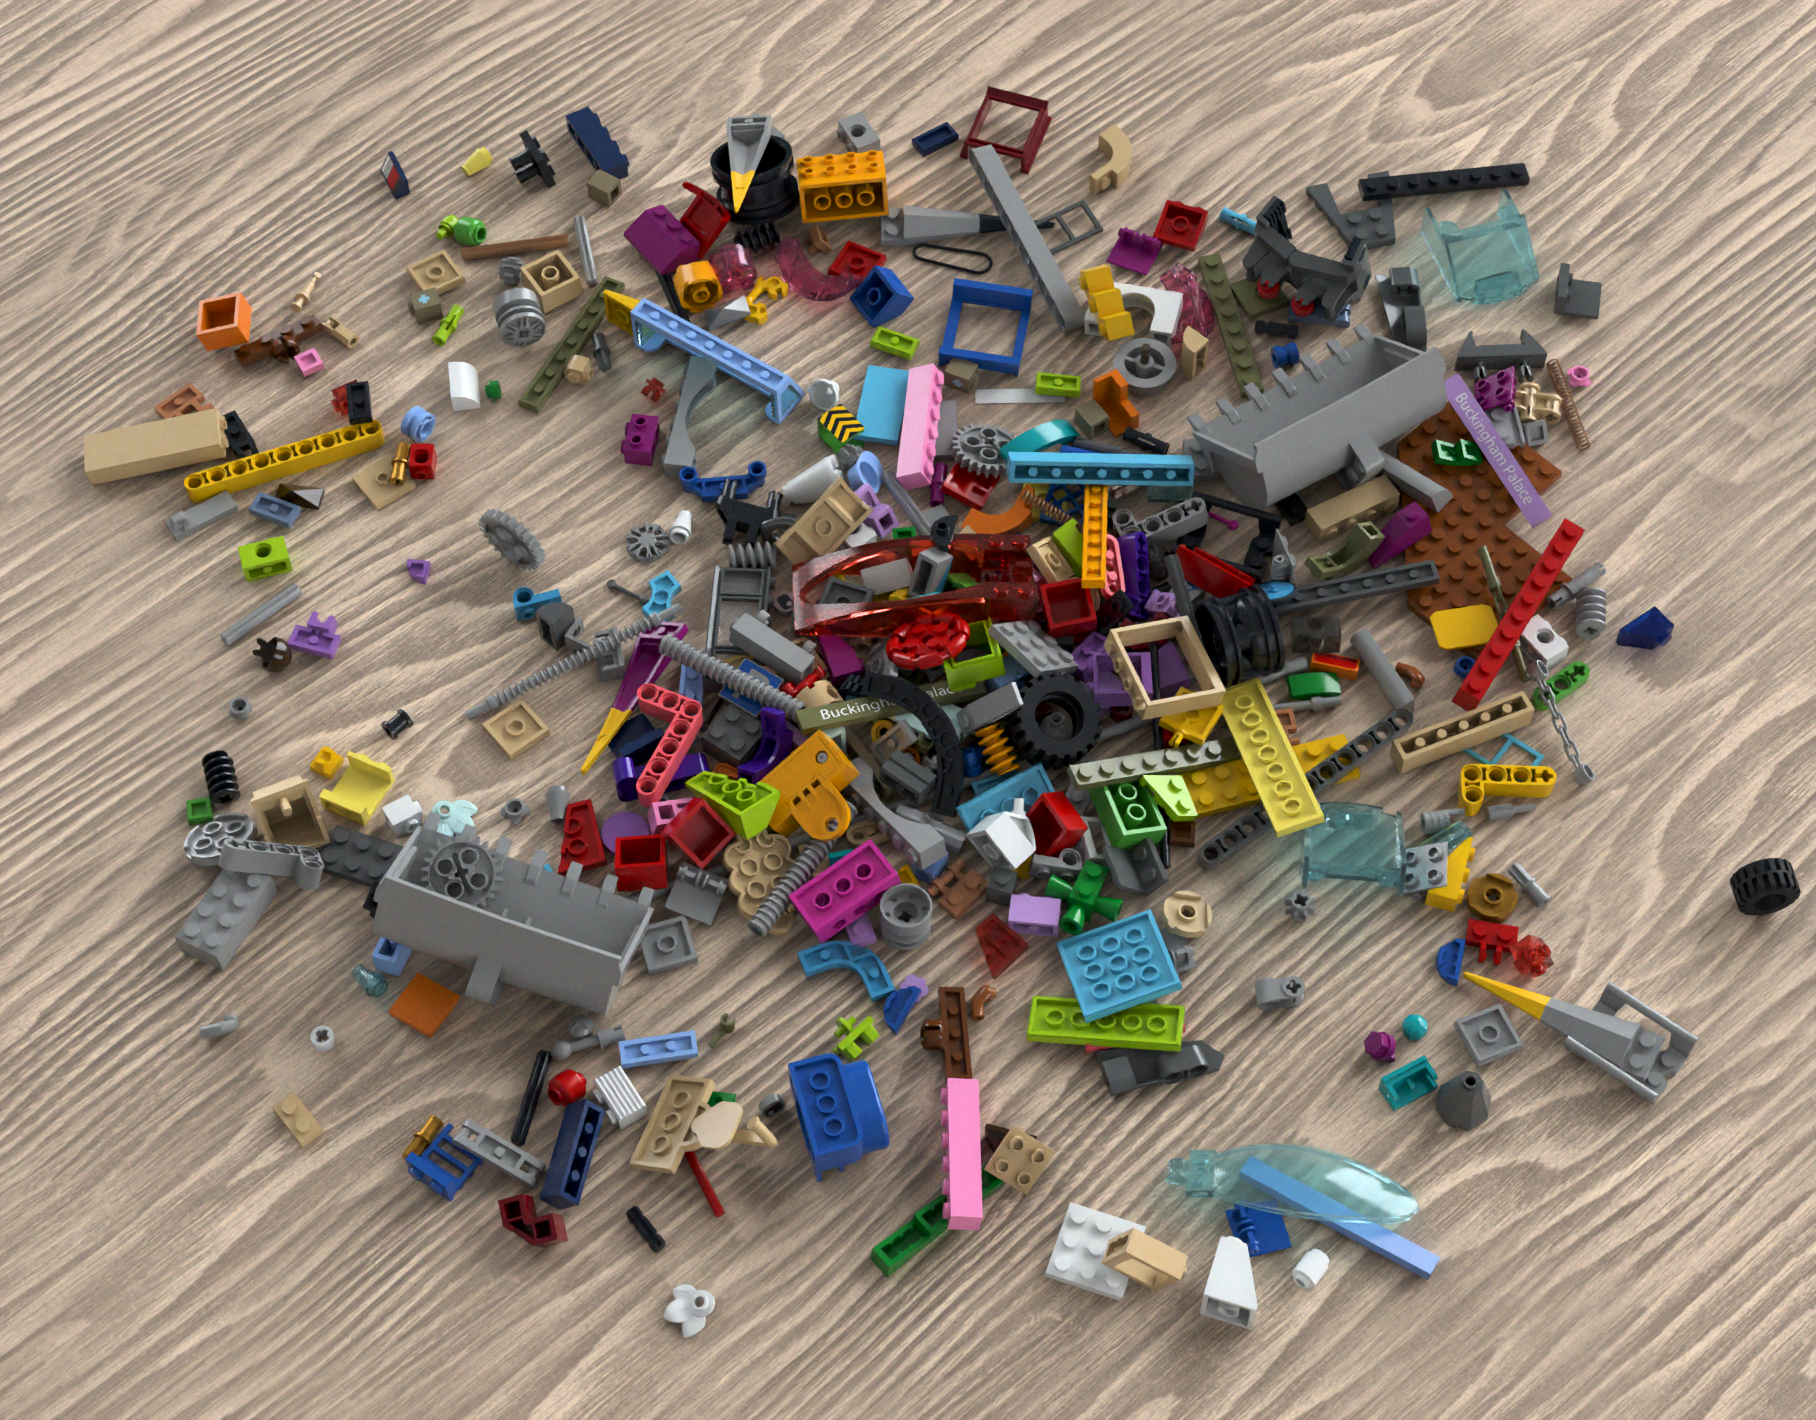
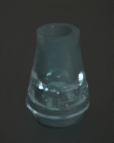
M358 964L353 968L352 977L357 980L368 996L380 997L387 990L388 982L384 975L366 968L362 964Z

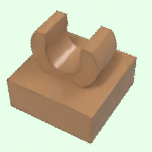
M816 224L808 228L810 236L804 239V242L809 245L807 250L811 254H815L819 249L824 254L830 252L832 248L827 234Z

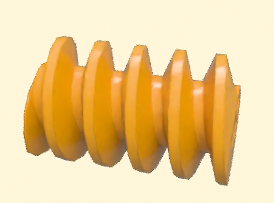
M999 723L974 734L975 737H983L978 745L987 746L982 754L991 756L985 762L986 764H994L989 772L991 774L998 773L996 777L1020 767V764L1011 763L1017 756L1008 755L1013 746L1004 745L1009 740V737H1001V734L1006 729L997 728Z

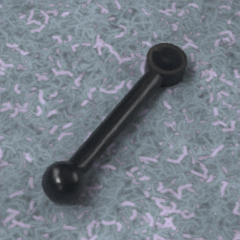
M720 697L706 721L703 722L700 732L704 733L709 728L708 725L722 705L723 698Z

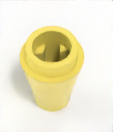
M485 147L477 148L461 166V169L469 177L490 166L493 157Z

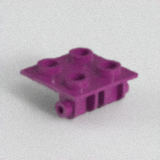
M1127 227L1124 229L1120 228L1118 231L1119 238L1106 262L1147 276L1163 243L1157 237L1146 236L1145 233L1140 236L1139 231L1134 234L1135 231Z
M1514 366L1501 370L1475 383L1474 397L1483 411L1498 405L1505 412H1511L1514 409L1515 384L1517 382L1514 376Z

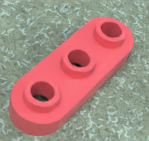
M1107 534L1106 568L1110 572L1106 570V589H1100L1102 596L1107 600L1117 590H1123L1125 593L1119 543L1110 534Z

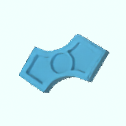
M668 570L649 581L652 596L649 602L643 606L642 613L646 618H649V614L653 612L659 613L671 607L674 596L681 591V585ZM675 615L672 616L671 618H669V619L663 621V622H667V621L673 619V618L675 617Z

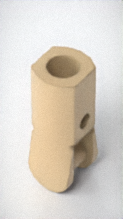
M330 316L328 322L322 323L326 334L336 338L348 348L352 349L358 344V335L345 327L334 316Z

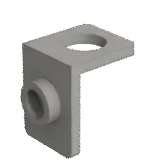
M580 617L576 619L564 635L566 648L574 655H576L577 651L579 653L583 652V648L585 650L589 649L588 646L590 645L578 639L584 631L583 621Z

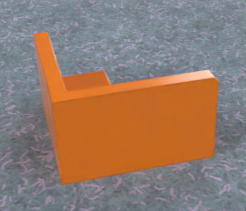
M1117 369L1094 379L1092 399L1109 415L1108 430L1115 438L1122 436L1128 426L1132 429L1138 428L1140 415L1128 400L1129 384Z

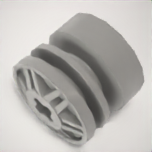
M527 288L509 289L501 293L494 300L492 305L501 340L505 344L512 347L529 346L544 336L546 331L545 322L538 297L532 290Z
M901 883L890 887L884 892L880 900L879 933L883 941L890 947L898 950H913L927 942L931 934L932 900L929 894L922 887L914 884Z

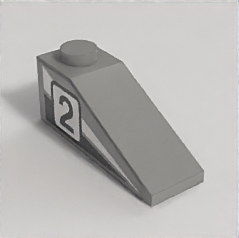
M1011 682L968 704L956 714L958 724L964 736L973 735L984 728L1001 722L1023 705L1016 683Z

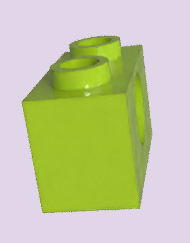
M284 536L272 537L268 540L248 543L238 547L242 569L247 582L293 571Z

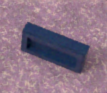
M945 122L911 140L914 148L922 157H925L959 140V135L948 122Z

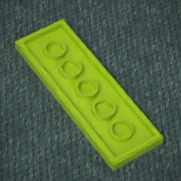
M1033 996L1026 1037L1027 1041L1075 1045L1090 1044L1092 1046L1181 1052L1185 1006L1142 1003L1086 1023L1077 999Z

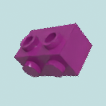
M631 415L630 422H626L625 425L626 440H622L620 449L621 454H624L625 463L652 466L660 434L659 416Z

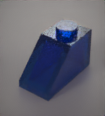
M1654 606L1619 630L1616 643L1619 646L1653 650L1659 645H1666L1671 640L1674 624Z

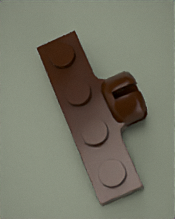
M312 314L301 318L291 325H285L278 331L263 335L254 342L244 344L233 352L243 368L268 356H274L281 363H290L287 358L290 357L295 361L294 356L300 353L299 342L324 330L322 324Z
M939 987L937 994L940 1018L925 1019L923 1021L920 1037L924 1041H921V1045L926 1050H938L942 1053L945 1083H947L948 1078L972 1079L964 987Z

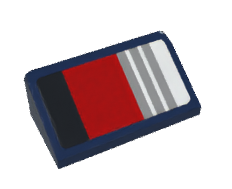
M390 151L381 167V173L393 197L398 199L409 195L410 190L408 180L394 152Z

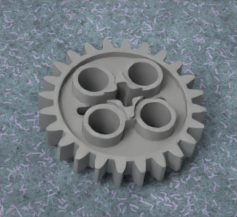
M978 422V426L970 423L969 428L962 426V430H957L956 435H953L950 448L952 450L951 456L955 457V462H961V468L968 467V472L976 471V476L984 473L986 478H988L989 474H992L995 478H997L998 474L1006 477L1007 462L998 451L1014 439L1015 433H1007V428L1000 430L998 424L995 427H991L990 423H987L986 426H983L980 422Z
M493 508L492 510L488 509L479 519L480 522L478 524L481 526L480 530L484 532L483 537L489 539L488 544L495 547L494 550L501 552V556L506 557L510 563L514 562L517 567L521 565L524 570L527 568L532 571V569L536 570L545 561L546 555L543 554L545 550L540 547L542 544L536 541L537 537L529 533L530 529H525L523 523H518L515 517L512 518L507 512L503 514L501 510L498 509L496 511Z
M456 833L455 841L446 836L447 844L445 845L437 841L439 849L437 851L429 849L433 857H424L429 866L421 867V870L427 873V876L422 877L421 881L429 883L424 888L479 908L478 905L480 904L487 908L486 899L489 898L495 901L496 898L492 892L501 891L496 882L504 881L502 877L497 876V873L504 871V868L496 867V864L502 860L500 857H492L496 853V849L493 848L487 851L489 842L486 841L480 845L479 836L471 841L469 833L466 834L464 840L461 839L458 833ZM467 852H474L476 854L474 863H464L463 858ZM453 854L458 855L462 869L469 872L465 877L472 890V895H468L463 880L460 877H456L460 872L454 861ZM445 861L451 862L453 866L448 874L440 872V865ZM483 875L485 877V884L479 888L474 887L472 883L474 877ZM460 885L462 888L461 894L458 897H451L449 895L451 886Z

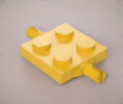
M1181 686L1175 696L1195 692ZM1218 705L1162 716L1158 726L1174 733L1169 741V745L1173 746L1174 744V748L1179 746L1183 738L1202 746L1222 715L1224 706Z

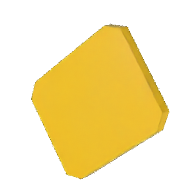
M1485 604L1437 611L1429 618L1438 647L1446 651L1486 645L1498 626L1492 607Z

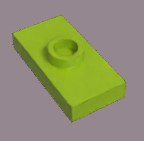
M881 326L878 327L870 341V347L910 361L920 345L919 339Z
M1036 372L1035 394L1072 398L1080 397L1081 376Z

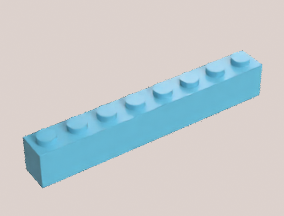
M1008 452L1006 474L1009 483L1193 486L1195 464L1190 455Z

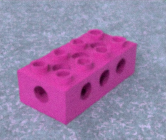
M869 839L788 895L794 909L822 944L878 905L884 892L892 886L901 884L898 873L877 846Z

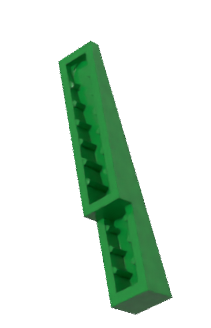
M987 1163L981 1166L982 1201L1006 1183L984 1170ZM947 1195L937 1197L916 1212L910 1222L872 1248L870 1259L886 1277L890 1276L947 1230V1219H943V1203H947Z

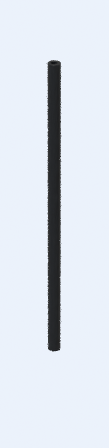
M1150 643L1148 644V651L1151 656L1152 701L1161 699L1158 644ZM1161 717L1152 718L1154 751L1164 749L1163 727L1158 726ZM1157 804L1167 827L1165 834L1159 842L1160 859L1164 868L1169 869L1171 868L1168 815L1164 808Z

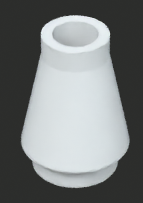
M680 511L669 529L670 539L676 544H685L691 538L692 514L689 511Z

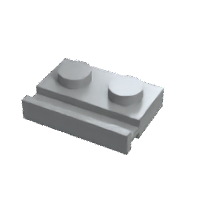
M1516 406L1511 412H1505L1501 407L1484 411L1508 449H1514L1515 446L1525 447L1526 441Z

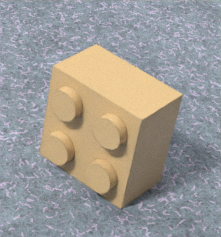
M559 249L520 268L523 286L532 290L537 295L540 308L544 314L583 295L579 275Z

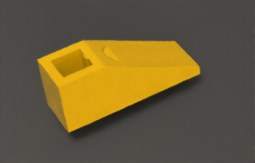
M1468 836L1447 857V886L1429 889L1425 905L1454 912L1456 903H1462L1465 890L1460 889L1462 882L1467 883L1470 869L1466 868L1467 861L1472 863L1476 849L1471 847L1472 837Z

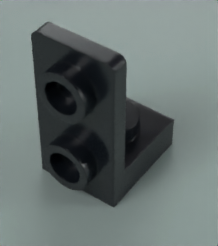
M1117 590L1095 612L1097 617L1096 631L1105 637L1108 636L1110 629L1119 628L1117 624L1134 608V604L1123 590Z

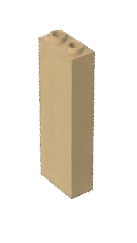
M217 408L83 436L85 473L92 485L225 458V448L229 446L227 436L224 434V430L227 429L226 419L220 415Z

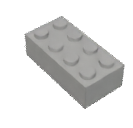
M222 869L175 936L180 950L224 971L278 891L273 878L266 874Z

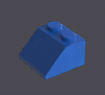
M875 265L850 296V300L873 328H876L902 315L914 300V297L891 269Z

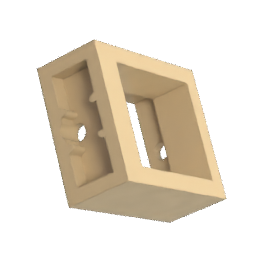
M1132 1228L1108 1240L1101 1264L1157 1291L1183 1279L1187 1271L1186 1261L1188 1256Z

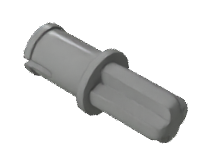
M1515 863L1508 869V873L1522 887L1521 892H1526L1537 904L1538 908L1543 907L1549 902L1551 897L1539 886L1537 878H1532L1520 864Z

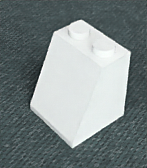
M1221 1236L1203 1294L1200 1314L1252 1330L1258 1304L1248 1246L1236 1237L1229 1236L1226 1238Z

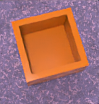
M237 292L199 301L196 336L207 351L249 343L252 308L242 293Z

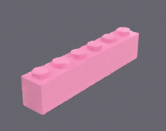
M934 363L909 369L896 478L906 490L931 485L932 475L934 474L933 462L936 456L935 444L936 438H938L937 427L938 420H940L939 410L940 402H942V384H944L943 373L937 369Z
M948 1078L946 1087L941 1088L940 1103L945 1104V1110L941 1111V1126H945V1133H942L941 1148L946 1149V1156L942 1157V1172H946V1179H943L942 1195H947V1203H943V1219H947V1229L979 1231L983 1218L979 1080Z

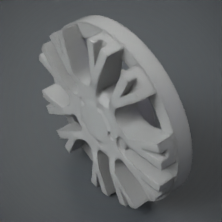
M645 522L644 525L634 526L631 532L627 534L626 548L629 555L638 561H656L662 558L668 551L669 537L660 525L656 523L652 525L650 522ZM658 545L664 546L662 551L657 548ZM642 551L647 552L646 557L639 555Z

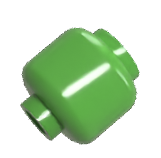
M466 216L460 218L455 224L454 236L460 244L471 247L479 246L486 239L487 230L481 220Z

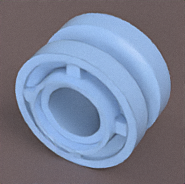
M415 406L404 416L401 423V432L418 443L423 442L430 436L435 427V416L426 412L420 406Z

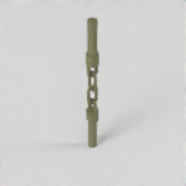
M1481 546L1478 548V552L1487 576L1486 582L1489 591L1493 594L1497 612L1502 620L1508 610L1501 591L1502 585L1499 576H1496L1487 546ZM1501 601H1502L1503 606H1504V609H1505V610H1502V611L1500 610V607H1499V604H1498V603L1501 602ZM1518 639L1511 652L1521 682H1527L1530 680L1520 649L1522 646Z

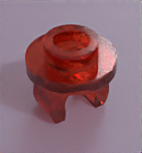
M653 377L652 380H646L649 385L643 387L641 393L647 397L649 392L653 391L650 399L657 402L660 398V391L665 393L666 390L663 389L665 384Z

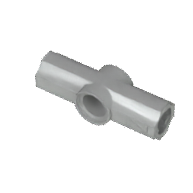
M903 803L899 804L895 812L896 815L906 820L931 825L945 839L946 848L959 854L966 840V832L944 823L945 821L938 815L930 812L923 813Z

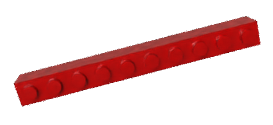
M1564 518L1451 702L1466 711L1476 709L1585 529Z

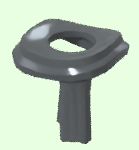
M783 513V517H776L762 522V541L774 544L782 534L772 533V531L777 528H783L784 533L797 521L795 514Z

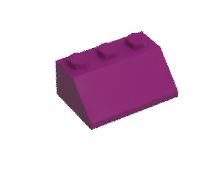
M663 204L645 210L624 232L623 236L660 275L676 271L680 265L697 262L700 243Z

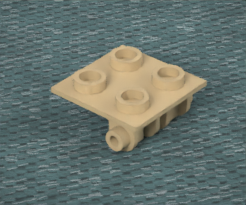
M1012 1126L984 1167V1170L1027 1195L1056 1151L1026 1134L1025 1130L1020 1126Z

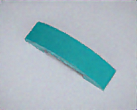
M1053 420L1020 434L1001 447L998 452L1007 462L1008 452H1040L1058 443L1067 445L1073 442L1076 436L1081 437V435L1068 420Z

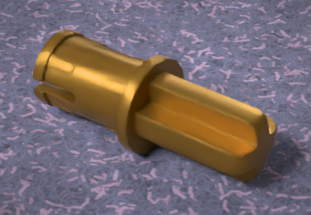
M405 442L398 444L395 458L391 461L393 468L389 481L395 486H402L404 484L406 469L409 468L408 460L411 446Z
M430 1115L419 1132L413 1134L414 1139L402 1154L404 1160L411 1152L420 1157L426 1147L431 1145L432 1139L444 1125L438 1117Z

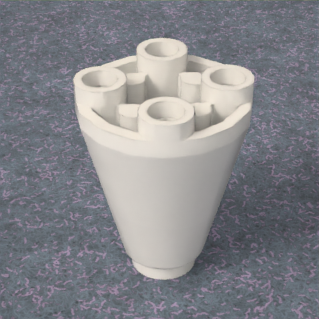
M835 454L825 457L787 482V485L782 486L788 504L792 502L794 504L815 503L838 477H841L846 483L843 471L837 469L839 464Z

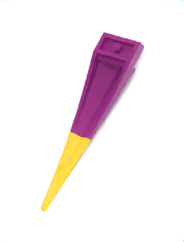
M662 622V625L657 628L651 627V631L646 629L645 634L640 632L612 708L596 742L580 769L583 776L639 704L637 697L638 688L646 683L654 684L671 662V657L669 658L665 654L659 653V644L662 638L670 634L673 638L676 637L679 641L682 640L689 630L685 623Z

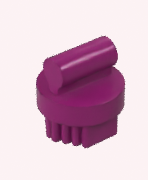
M1370 1032L1366 1040H1364L1365 1053L1380 1062H1394L1396 1048L1394 1037L1386 1032Z

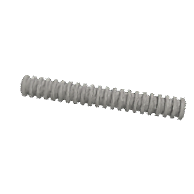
M670 634L664 636L659 644L660 654H665L666 657H671L672 660H677L680 664L684 663V666L690 667L700 674L703 673L704 676H709L712 680L715 679L717 683H722L723 686H728L729 689H734L735 692H740L743 696L747 695V698L753 699L755 702L760 701V704L763 706L766 705L784 711L785 717L791 718L794 722H797L795 711L806 709L805 702H799V699H793L791 695L786 696L785 692H780L779 689H774L771 685L767 686L765 682L761 683L759 679H755L751 675L748 676L745 672L742 673L741 670L735 669L734 666L729 667L728 663H723L722 660H717L714 656L710 657V654H704V651L698 650L688 643L685 644L684 641H679L678 638H673Z
M846 801L850 808L851 823L854 817L858 815V811L852 803ZM836 819L828 824L829 832L835 831L838 827ZM840 837L834 841L827 842L814 838L809 841L804 851L800 853V856L792 863L791 868L787 870V874L783 875L778 885L774 887V891L770 892L769 897L757 909L756 914L752 916V920L747 922V926L752 933L760 937L767 935V931L772 928L771 925L776 923V920L780 918V914L789 906L791 901L788 895L807 882L806 879L811 877V874L815 872V868L819 866V862L824 860L828 851L832 849V845H835Z

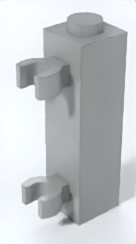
M761 610L756 618H753L746 612L740 619L736 618L729 628L731 631L729 641L796 685L813 672L815 651L813 649L817 644L808 640L802 648L798 647L767 627L769 624L767 619L770 617V614L764 610Z

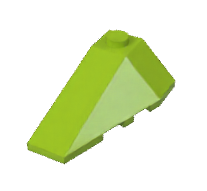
M703 771L685 782V786L697 798L704 799L735 833L747 840L755 837L759 832L767 828L781 796L780 791L766 783L749 784L747 779L743 778L734 781L728 779L727 775Z

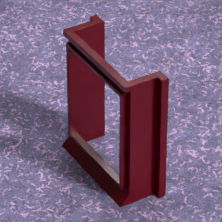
M988 86L986 96L964 141L960 157L968 159L969 150L992 145L997 154L1021 159L1020 173L1029 175L1052 121V117L1048 116L1049 101ZM992 100L1039 112L1023 150L977 139L992 106Z

